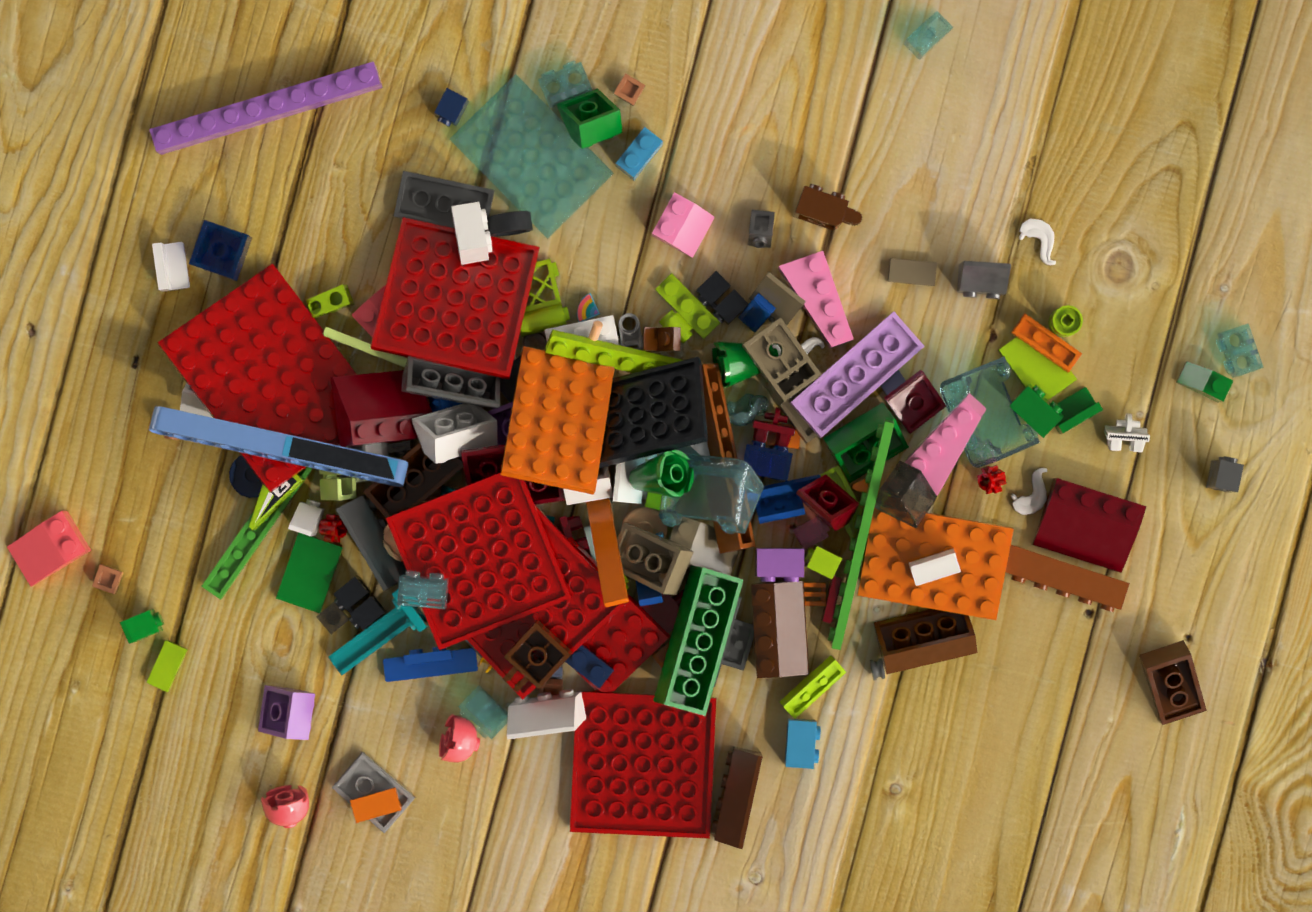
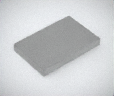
M364 752L359 755L332 787L349 803L352 799L396 787L402 810L369 819L384 834L416 798Z

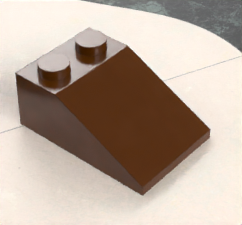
M1184 640L1139 655L1162 725L1207 711L1192 655Z

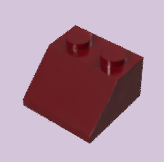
M826 474L802 487L796 493L800 500L834 531L849 524L859 506V503Z

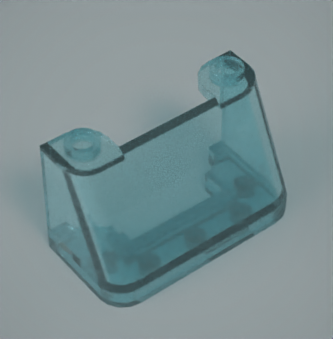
M1005 356L945 380L940 385L941 395L949 413L969 393L986 408L985 413L964 448L969 462L975 468L997 462L1040 443L1038 433L1027 423L1021 425L1017 413L1009 407L1012 401L1004 381L1010 378L1011 368Z
M686 454L690 459L687 461L689 467H693L694 482L691 490L688 493H684L681 497L661 496L659 517L662 523L666 526L674 527L675 525H680L682 517L717 521L722 530L729 534H745L764 489L763 483L752 467L740 459Z

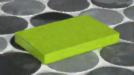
M1017 337L998 350L1024 388L1029 384L1033 387L1038 385L1046 393L1044 397L1047 400L1077 380L1071 370L1069 373L1065 372Z

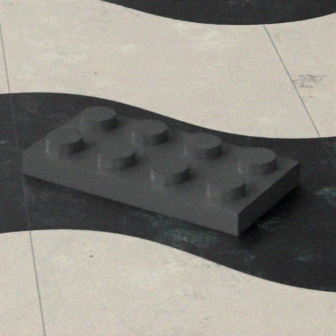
M403 171L394 217L401 219L405 217L454 228L451 206L479 202L480 208L485 209L486 215L489 217L495 190Z

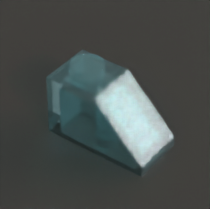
M937 11L905 40L904 45L921 60L953 27Z

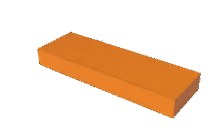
M1025 313L1011 331L1014 336L1067 373L1070 372L1082 355L1077 349Z

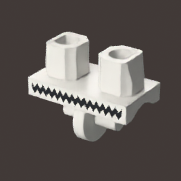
M1126 413L1125 420H1116V426L1105 425L1104 428L1108 449L1112 451L1121 450L1122 440L1130 441V451L1143 452L1145 442L1150 440L1147 428H1140V421H1132V414Z

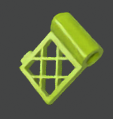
M550 258L536 263L535 271L539 267L547 266L549 274L545 281L533 276V280L539 282L542 286L536 295L529 293V296L534 299L525 310L521 327L522 337L543 332L545 329L567 325L566 321L571 320L567 306L562 307L555 277L559 276L556 262L551 263ZM550 279H551L552 286L549 285V284H547ZM545 286L554 291V300L546 302L539 298Z

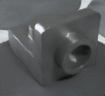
M751 211L749 246L756 248L771 247L775 212Z

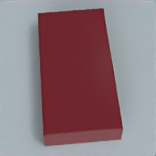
M834 576L830 581L821 620L823 622L831 623L833 620L842 581L841 577Z

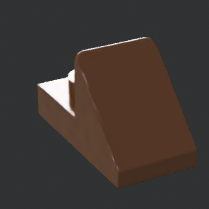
M644 327V351H680L681 327Z

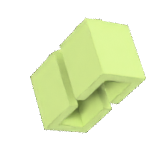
M319 470V474H323V479H320L321 500L339 501L357 498L356 478L337 477L340 474Z

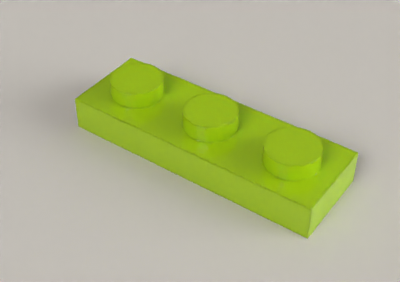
M672 273L655 288L658 294L693 327L703 340L720 324Z
M830 655L779 703L796 719L837 682L846 671Z

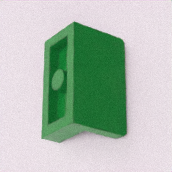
M1084 387L1057 403L1063 409L1061 413L1064 416L1055 427L1059 434H1063L1101 412L1103 408L1099 402L1094 401L1089 390Z

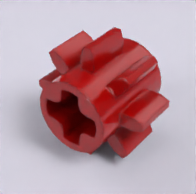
M998 465L981 468L982 474L977 475L979 488L984 490L986 494L1002 492L1001 486L1007 484L1005 472L998 469Z
M326 514V519L320 521L319 533L324 536L323 541L339 543L340 538L346 536L347 528L339 515Z

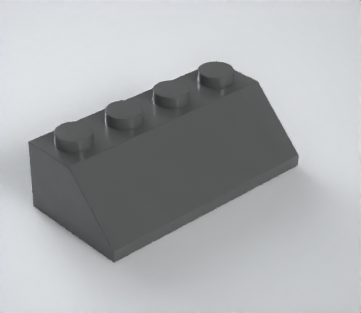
M408 356L402 375V392L496 409L500 406V377Z
M362 495L337 508L336 511L381 588L385 591L407 579L409 575L404 562L395 560L386 551L383 543V533L387 523L383 517L378 518L374 511L377 507L373 502L366 498L365 495Z

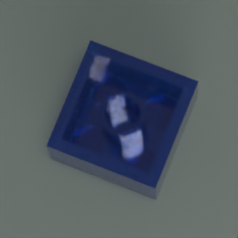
M204 220L189 264L238 281L252 237Z
M753 440L751 444L745 445L740 472L788 481L793 453L788 452V447L775 445L773 449L765 448L766 443Z

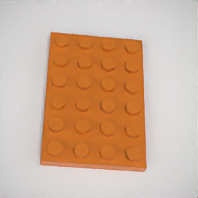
M523 346L500 475L594 495L615 367L591 364L581 360L548 354L544 350Z
M875 503L857 596L996 620L1014 528ZM954 548L961 572L919 586L915 585L909 562Z

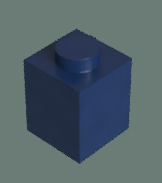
M446 88L434 112L438 117L437 121L448 127L451 124L457 126L469 103L468 98Z

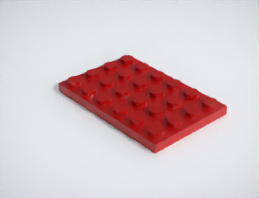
M570 536L568 540L598 571L597 562ZM628 593L629 602H626L627 604L583 644L614 669L600 689L577 672L596 692L613 693L670 637Z

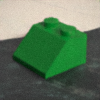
M598 88L557 104L571 139L582 149L623 133L620 109Z

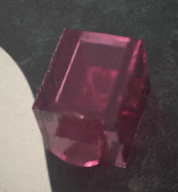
M818 516L792 529L804 550L828 538L827 532L830 531L828 525L822 519L820 520Z

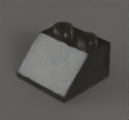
M899 461L879 489L874 508L917 528L935 502L937 495L921 470Z

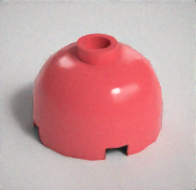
M450 715L445 723V727L449 728L445 735L442 734L440 738L439 757H442L441 760L459 763L468 759L473 751L478 750L480 738L477 737V730L471 721L461 716Z
M285 785L266 792L267 797L265 799L261 798L266 818L271 823L283 826L284 828L296 826L306 816L309 809L307 789L303 786L298 785V789L290 790L291 785Z

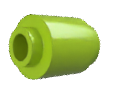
M671 310L659 321L662 327H681L680 342L682 344L693 335L690 332L693 327L678 312L675 313Z

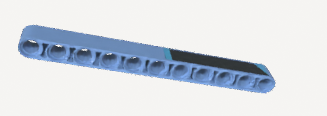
M160 406L154 407L149 426L150 432L396 487L404 486L408 462L401 459Z

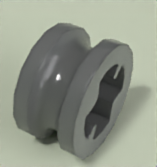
M879 658L877 662L870 660L873 680H877L878 677L885 679L882 658Z

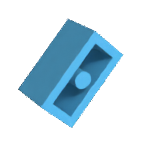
M644 127L618 159L616 167L632 180H635L662 147L663 141Z
M788 718L785 767L814 769V763H818L819 749H815V742L820 740L821 726H817L816 720Z

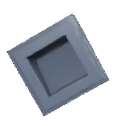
M897 370L880 386L887 396L906 380L900 371Z

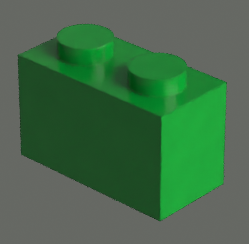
M1029 384L1010 403L1009 407L1044 438L1063 418L1064 415L1061 413L1063 409L1054 400L1050 403L1044 397L1046 393L1038 385L1033 387Z

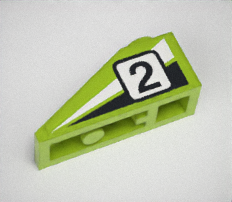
M296 474L271 493L262 485L249 527L252 530H256L305 480L299 474Z

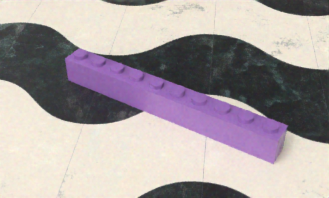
M373 61L149 130L156 152L163 155L383 88L377 66Z

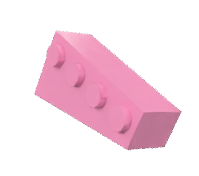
M821 251L778 266V270L787 281L791 290L806 301L802 307L829 348L852 341L853 336L824 252Z
M969 393L907 457L903 466L938 496L985 413L986 408Z

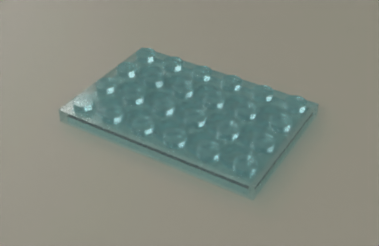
M516 74L450 138V141L519 211H530L532 224L547 239L614 174L588 147L582 149L571 139L564 122Z

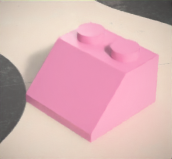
M674 192L655 226L652 236L693 258L715 217L695 203Z

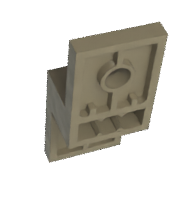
M779 318L745 342L742 347L769 383L765 388L785 416H788V420L806 444L818 435L790 405V402L822 374L784 321ZM776 344L781 348L780 356L774 357L770 355V345Z

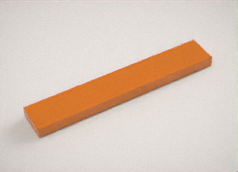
M610 498L586 502L605 607L629 602Z

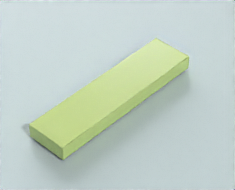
M325 327L323 334L328 338L402 367L406 365L407 358L372 350L371 344Z

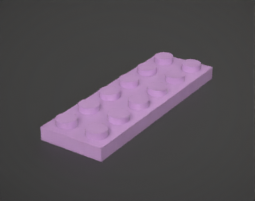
M892 312L793 399L790 405L818 437L822 438L925 346L899 316Z

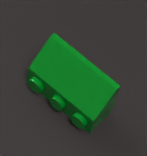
M883 402L823 438L849 484L866 474L868 469L872 470L874 461L870 460L873 446H878L879 438L876 437L878 424H883L884 419L894 421L886 461L909 448L894 416Z

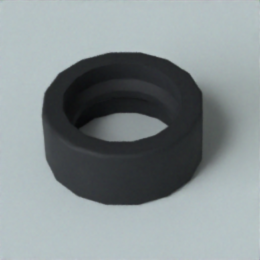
M514 211L487 217L491 237L517 235L533 230L530 211Z

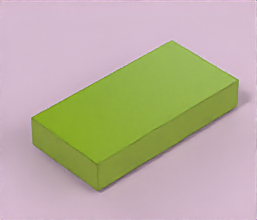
M165 640L146 683L169 692L188 649Z

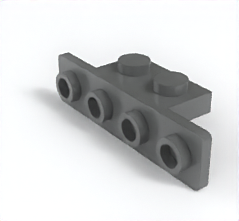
M741 596L738 598L714 687L722 664L744 671L753 642L754 625L736 619L742 599Z

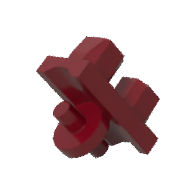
M779 407L775 408L774 413L765 412L764 419L773 420L772 423L754 419L752 425L754 428V441L766 443L768 431L777 432L775 445L788 447L791 436L795 434V428L777 424L778 422L787 423L788 416L779 415Z
M563 516L559 518L567 539L570 536L573 538L571 531L583 528L580 516L568 518ZM586 537L575 540L584 550L589 549Z

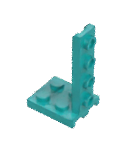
M405 587L399 588L392 593L394 597L392 602L395 605L393 610L328 656L341 676L409 626L413 631L417 629L419 632L429 627L426 617L421 612L417 603L410 597Z

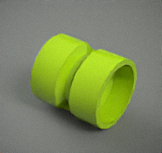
M1070 305L1057 308L1048 319V326L1051 332L1062 338L1077 333L1083 323L1080 311Z

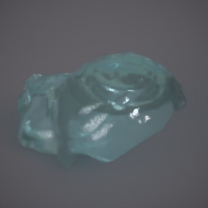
M746 394L737 402L729 401L727 409L730 423L735 426H746L752 423L756 416L765 415V412L769 410L768 406L770 404L767 397Z

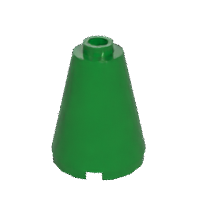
M714 342L713 344L716 348H712V363H718L723 388H728L761 373L742 347L744 343ZM770 345V355L778 357L777 349H773L772 345Z
M669 450L633 468L629 479L632 487L636 490L676 498L691 490L694 482L693 467H689L687 461L690 459L686 454L679 450Z

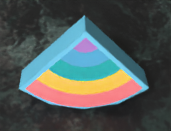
M591 293L583 297L578 305V322L587 321L600 315Z

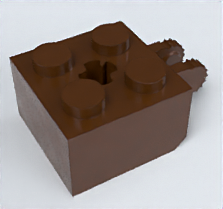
M810 184L809 187L804 186L793 216L794 218L832 231L839 228L841 223L855 226L860 224L862 220L860 212L847 207L849 201L845 200V195L837 192H832V194L822 192L823 188L814 184Z
M537 620L504 656L513 667L502 679L505 682L510 681L516 671L519 670L524 677L515 684L513 689L516 692L528 680L540 689L571 656L572 651ZM533 650H541L543 652L542 656H544V659L540 657L538 659H535L533 657L535 654Z

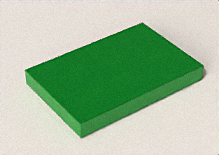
M298 532L276 599L321 613L343 547Z

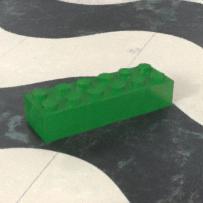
M691 565L653 699L654 702L706 716L743 579Z

